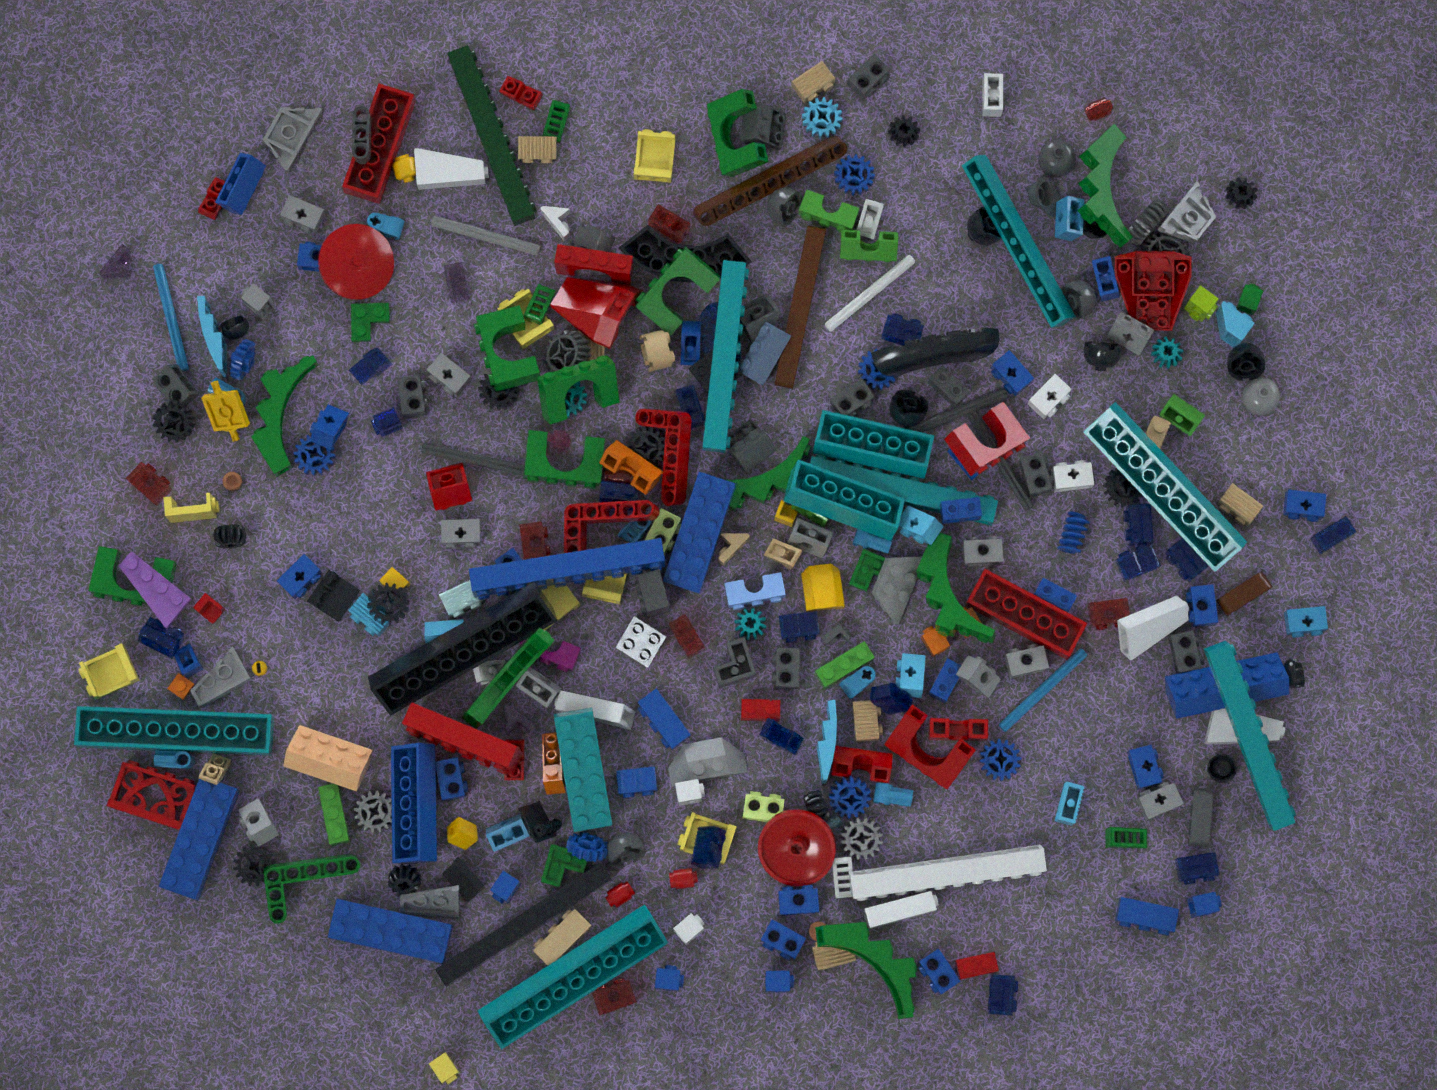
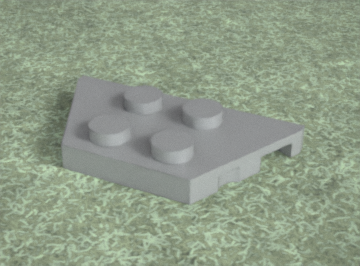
M280 107L264 136V143L287 173L291 170L323 112L321 108L291 109L290 107Z
M1196 181L1159 226L1158 231L1191 243H1195L1216 218V215L1209 206L1206 196H1202L1199 190V182Z
M922 556L885 558L872 594L880 602L883 611L887 612L892 620L890 621L892 624L899 625L918 578L916 570Z

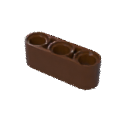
M1261 571L1216 601L1225 615L1229 616L1273 586L1263 571Z

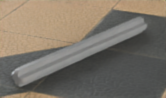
M433 216L431 225L472 238L533 255H538L540 252V245L439 216Z

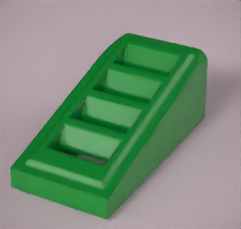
M552 100L542 136L557 137V143L561 142L571 109L570 104ZM555 108L564 110V113L556 111ZM553 115H554V116H558V117H561L562 120L555 119V118H552V117H553ZM554 123L560 125V128L551 126L550 124ZM548 130L558 132V135L548 133Z
M538 284L526 308L524 319L541 325L556 290ZM540 290L549 293V297L539 294ZM537 297L546 300V303L536 300ZM534 304L542 306L543 309L534 307ZM533 310L541 314L538 316L531 313V311Z
M1108 827L1105 831V847L1146 849L1147 829ZM1121 833H1124V843H1121ZM1129 833H1132V843H1129ZM1136 833H1140V844L1136 843Z

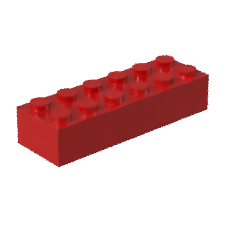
M378 83L369 109L372 120L371 157L366 164H359L352 157L342 185L345 194L377 204L381 203L393 169L392 163L397 157L416 103L414 94ZM361 132L359 138H364L366 133ZM358 151L357 156H364L366 151Z
M984 569L965 604L968 608L972 607L974 611L1040 646L1044 645L1045 649L1066 660L1072 654L1087 625L1083 620L987 569Z
M412 702L402 722L406 728L405 731L409 732L410 736L417 739L423 737L427 740V743L435 744V746L440 744L444 747V750L453 754L457 751L461 754V757L470 761L475 759L486 768L493 766L497 769V772L506 776L508 773L514 775L523 755L516 745Z

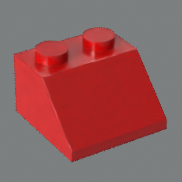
M463 462L426 472L435 511L445 510L452 506L464 505L473 501Z

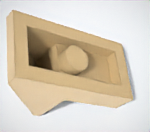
M748 533L720 534V537L729 547L725 546L718 553V562L724 566L748 542L750 535Z
M772 539L764 556L781 563L788 570H791L802 550Z

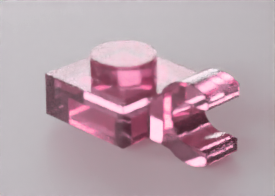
M554 430V434L548 433L547 441L553 443V449L559 452H568L571 443L569 433L563 430Z

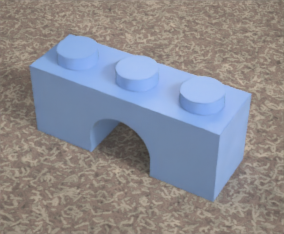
M781 572L762 576L763 588L756 593L749 592L745 588L744 580L724 583L728 607L733 608V610H740L745 608L744 605L752 604V607L761 606L764 601L771 600V603L781 602L782 598L786 596Z

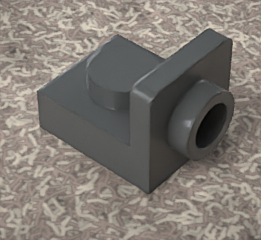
M838 624L824 635L820 641L824 646L827 644L832 646L840 639L838 635H841L848 643L851 640V633L846 626L841 627Z

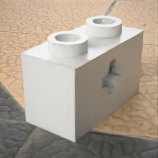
M984 73L982 80V116L1001 117L1003 112V74Z
M1054 374L1027 404L1043 419L1047 416L1051 418L1058 410L1056 407L1060 403L1065 404L1071 397L1069 393L1072 389ZM1052 395H1053V396H1054V399H1053V400L1051 399L1050 401H1048V400H1047L1048 396H1052Z
M1086 460L1075 461V464L1067 465V462H1062L1053 466L1051 471L1054 481V492L1093 488L1094 478L1091 462L1086 463ZM1070 472L1077 475L1075 479H1072V476H1068Z
M698 779L675 783L679 806L702 802V797H705L703 783L699 784Z
M691 913L675 926L673 931L685 945H688L704 931V922L697 914L693 916Z

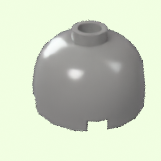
M1255 378L1246 384L1242 390L1241 399L1247 411L1253 415L1263 416L1276 409L1280 400V391L1276 383L1269 378Z

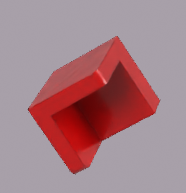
M206 593L193 607L212 624L225 611L223 606Z

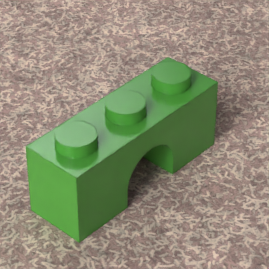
M806 189L798 214L801 215L802 219L818 221L819 225L829 228V226L835 227L840 233L841 229L853 230L860 208L842 202L838 211L828 213L822 207L824 195Z
M841 229L840 259L897 261L898 232L879 231L878 240L872 244H867L860 239V230Z
M864 641L815 670L814 674L825 690L839 682L849 673L859 670L874 661L875 657Z
M330 784L318 787L329 844L335 846L351 842L343 811L340 786Z

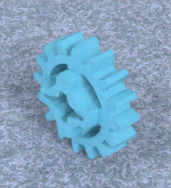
M823 97L822 101L815 98V103L809 101V107H804L805 113L802 114V119L806 120L802 124L807 126L806 132L812 131L813 137L819 134V139H821L822 135L825 134L828 138L830 132L833 135L836 134L835 128L840 129L841 125L839 123L842 122L843 118L839 116L842 115V110H837L838 104L832 105V99L826 102L825 97ZM811 112L813 113V116H814V118L812 119V121H810V114H811ZM834 114L835 120H834V123L832 124V121H831L830 118H831L832 115ZM819 116H826L825 120L823 118L819 120Z

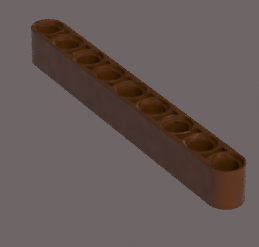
M830 136L697 205L693 210V215L701 225H712L772 194L775 190L785 187L843 157L847 153V145L839 137ZM707 212L706 216L701 218L702 214Z
M807 226L785 331L791 335V338L780 355L775 386L789 389L794 387L826 233L825 228Z

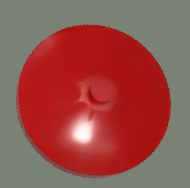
M349 224L336 229L324 240L318 255V268L324 283L332 292L346 299L363 300L378 294L389 283L394 270V255L389 242L379 231L363 224Z
M799 809L786 810L773 816L763 827L758 840V855L763 868L775 880L790 886H805L819 881L831 869L836 855V841L831 828L816 814Z

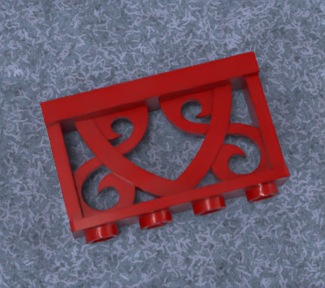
M128 760V763L122 762L106 806L180 830L196 789L195 781L183 778V781L175 779L176 775L168 772L162 775L157 773L158 769L147 766L144 769L139 767L140 763ZM129 772L138 774L136 780L130 778L132 784L135 785L132 788L125 781V777ZM144 774L153 776L144 780ZM165 781L175 784L169 788ZM158 784L165 794L167 801H160L154 804L150 811H146V800L139 791L148 786ZM123 785L128 791L118 802L117 798ZM177 788H184L187 791V797L181 802L174 801V798H179L182 795L176 793ZM134 795H137L141 800V803L137 806L133 804L134 800H136L133 797ZM168 805V808L163 807L165 809L163 814L158 812L160 806ZM184 805L179 821L175 820V806Z

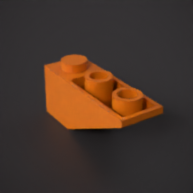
M557 733L542 734L543 784L546 795L566 793Z

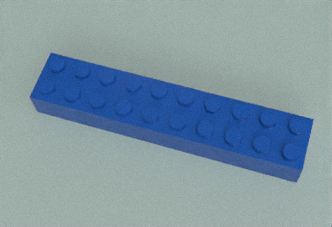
M657 538L470 568L469 575L474 597H478V600L489 599L490 595L497 594L498 597L508 596L509 592H518L533 582H536L541 590H545L547 586L552 585L559 588L571 582H574L575 585L583 584L585 580L589 579L602 581L605 580L604 577L608 576L621 578L627 573L639 575L645 570L654 571L659 569L662 571V568L665 567L662 540Z

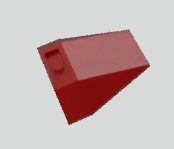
M1133 251L1115 256V277L1128 315L1155 331H1172L1192 277V257L1174 251Z
M567 277L551 302L550 307L592 342L610 349L618 336L621 321L630 306H636L638 302L636 298L643 290L624 283Z

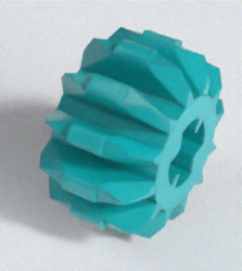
M1165 336L1163 341L1157 339V344H1153L1152 349L1154 351L1151 352V356L1156 357L1153 360L1154 363L1161 362L1159 364L1160 368L1164 364H1166L1167 369H1170L1171 365L1176 367L1178 365L1177 361L1182 360L1180 354H1183L1184 351L1183 349H1178L1181 345L1180 342L1174 344L1175 338L1168 341V337ZM1165 349L1171 352L1169 356L1163 353Z
M745 608V615L737 614L741 620H734V623L739 625L735 627V631L742 630L739 634L740 638L747 634V641H749L750 635H753V639L757 640L756 633L763 636L764 633L761 629H766L767 625L762 624L766 621V617L759 618L762 614L761 611H758L755 615V608L751 609V613H748V610ZM748 620L755 622L753 628L746 627Z

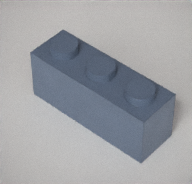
M765 322L754 343L750 346L745 359L741 362L738 372L764 385L791 335Z

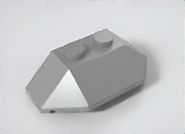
M722 737L683 744L668 767L672 787H675V783L695 779L701 782L748 773L744 753Z

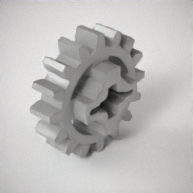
M369 791L367 798L362 795L363 801H356L359 808H354V811L358 813L354 818L356 820L360 819L358 826L365 825L363 830L367 831L370 828L372 834L375 833V829H378L380 833H382L383 827L388 830L389 826L387 824L392 823V805H390L392 799L386 800L387 794L384 793L380 796L379 791H376L375 795ZM376 799L375 803L367 804V802ZM384 804L388 808V815L383 811ZM378 808L379 815L372 817L371 810ZM363 810L367 813L366 821L362 815ZM378 820L384 821V822H382L381 824L373 825V824L375 823V821H378Z
M857 818L855 824L849 821L851 827L845 826L844 830L846 833H841V837L845 838V840L841 841V844H846L844 852L849 850V857L855 854L856 860H859L860 856L867 860V855L873 858V851H880L877 845L883 844L879 840L883 834L877 833L880 827L874 828V821L869 824L867 823V818L863 822ZM864 827L869 828L873 833L866 832ZM856 828L855 836L849 837L850 832ZM859 834L868 838L864 841V844L856 840L859 838ZM875 841L873 847L868 850V843ZM851 845H856L857 847H859L860 852L854 850L851 847Z

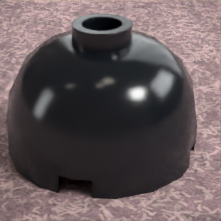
M985 207L976 210L969 217L967 230L971 241H975L979 245L989 246L1001 239Z
M1092 341L1084 342L1085 360L1089 365L1095 366V370L1106 371V368L1113 367L1120 360L1122 345L1118 346V344L1100 342L1095 345L1092 344Z
M1252 343L1236 345L1229 352L1227 358L1229 374L1240 381H1243V378L1253 380L1260 377L1265 370V358L1261 349Z
M911 390L897 391L892 397L889 406L893 420L907 427L916 426L922 422L929 408L926 399L923 396L919 398Z

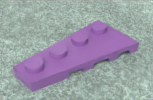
M132 551L119 565L166 629L169 628L192 600Z

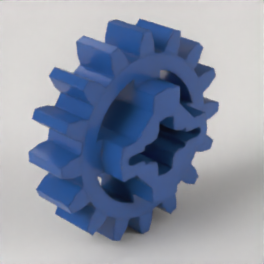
M855 154L854 158L847 155L846 161L842 158L840 160L841 165H836V169L839 171H834V176L837 177L835 178V183H840L838 186L839 190L845 188V194L851 191V195L854 196L857 191L861 195L862 189L867 192L869 189L867 185H873V181L870 179L875 178V174L872 173L874 167H869L870 160L864 162V156L858 159L857 154ZM843 169L845 170V173L847 174V175L844 177V179L842 178V171H843ZM865 171L867 173L866 180H864V177L862 176V174H864ZM851 172H852L853 174L858 173V176L856 177V176L854 175V176L852 177V176H851Z
M242 340V343L232 353L229 366L231 368V378L239 381L243 380L246 373L248 374L254 366L256 352H254L255 343L253 341Z
M870 351L867 352L868 357L862 356L861 360L864 363L859 362L858 367L862 369L858 370V374L863 375L861 378L866 380L867 386L871 384L872 390L879 386L881 391L884 385L887 388L890 387L889 382L895 383L894 377L885 376L880 371L875 372L876 366ZM866 366L870 369L869 376L866 373Z
M307 435L306 441L300 439L302 444L295 445L298 451L293 452V454L298 458L294 461L296 464H299L298 468L300 470L305 468V474L311 471L312 476H315L316 472L323 475V469L329 471L328 465H334L331 458H336V455L331 452L335 448L334 446L332 449L326 448L327 456L322 453L324 446L315 443L308 447L309 444L314 442H311L310 436ZM317 451L319 456H314L312 458L310 453H315ZM302 454L307 456L306 464L303 462ZM323 463V464H321V465H319V466L314 467L315 464Z
M997 739V744L990 741V747L987 745L983 747L986 752H980V755L984 757L979 760V763L984 764L981 770L988 771L985 775L987 777L990 774L993 775L992 780L999 777L1000 781H1003L1004 776L1008 780L1011 779L1010 773L1016 775L1017 771L1015 768L1021 767L1017 761H1020L1022 757H1017L1016 755L1020 752L1019 749L1014 751L1015 744L1013 743L1009 746L1008 740L1001 743V740ZM995 748V755L988 757L989 752ZM1004 748L1007 749L1011 753V755L1005 753ZM999 754L1001 755L1002 759H1005V761H1003L1002 766L1000 765L999 761L995 760L999 757ZM1013 763L1012 767L1005 772V766ZM989 765H993L997 772L993 771Z
M849 776V780L842 777L841 783L836 780V788L831 787L830 789L833 793L828 794L831 799L829 803L833 807L834 812L837 813L839 811L840 817L846 814L848 819H850L851 814L858 817L857 812L859 811L864 814L863 808H869L867 801L871 800V796L868 795L871 791L869 788H866V782H861L859 777L854 780L852 776ZM855 787H858L862 793L856 791ZM838 802L844 803L845 808L840 806Z
M579 832V835L573 833L572 836H569L566 848L568 849L567 852L572 853V856H576L578 859L583 858L586 861L596 862L597 859L600 861L603 858L606 859L608 842H603V838H599L597 835L592 836L589 833Z

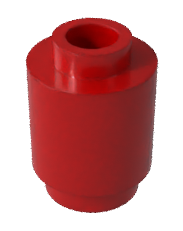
M692 868L673 870L674 872L669 873L671 888H676V890L695 887L694 883H698L697 872L692 871Z
M628 881L608 890L606 892L608 896L605 898L611 907L615 905L618 908L631 900L635 892Z

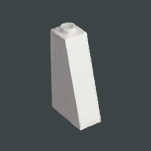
M419 148L414 149L418 190L486 184L485 178H489L488 167H484V162L481 160Z
M1174 596L1117 620L1120 651L1129 660L1138 657L1189 620L1188 604L1178 596Z
M561 690L555 699V709L561 713L592 707L596 722L627 730L632 728L635 711L625 704Z
M1225 708L1211 712L1204 744H1238ZM1256 715L1261 718L1263 727H1261L1262 733L1267 735L1270 743L1278 742L1280 738H1283L1285 733L1283 721Z
M932 891L865 908L863 914L867 927L870 930L937 910L936 906H939L936 894L932 895Z

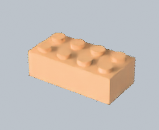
M299 725L286 750L283 766L357 791L369 768L373 750Z

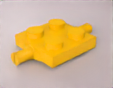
M213 381L210 384L214 393L204 394L201 398L214 432L227 431L230 433L233 442L238 441L240 437L237 429L248 427L250 424L238 390L222 391L218 381Z

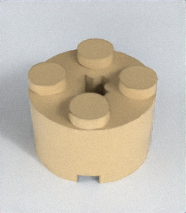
M659 330L640 335V340H644V344H641L645 365L650 366L647 369L648 372L671 367L675 361L673 350H669L668 343H671L669 333Z

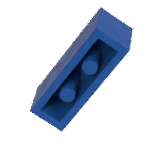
M239 153L215 203L231 213L242 215L247 208L252 194L255 192L260 178L263 176L266 165L252 155Z
M657 688L638 701L640 707L637 710L643 718L647 716L651 721L649 726L653 732L660 733L662 736L660 741L666 749L670 747L671 750H674L691 737V734Z
M1120 897L1115 921L1119 922V926L1131 928V925L1139 926L1138 930L1150 932V929L1158 930L1157 934L1169 936V933L1175 932L1179 909Z

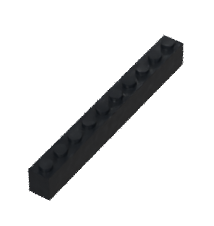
M598 864L442 964L435 971L444 985L448 987L610 883L612 878L603 864Z

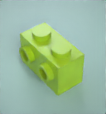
M1200 285L1184 309L1190 313L1189 316L1193 320L1203 322L1205 318L1209 320L1218 307L1216 303L1219 298Z

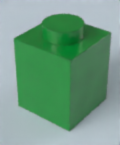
M1245 284L1236 306L1237 310L1254 315L1264 290H1261L1255 284Z

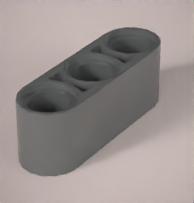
M365 106L356 107L352 118V154L355 161L359 164H366L371 157L372 120L370 112ZM360 114L367 115L364 120L357 119ZM360 132L366 133L364 138L357 137ZM364 150L366 153L360 157L357 156L358 151Z
M1193 789L1191 795L1193 800H1191L1190 816L1192 818L1189 820L1188 835H1190V839H1188V845L1208 847L1213 791Z

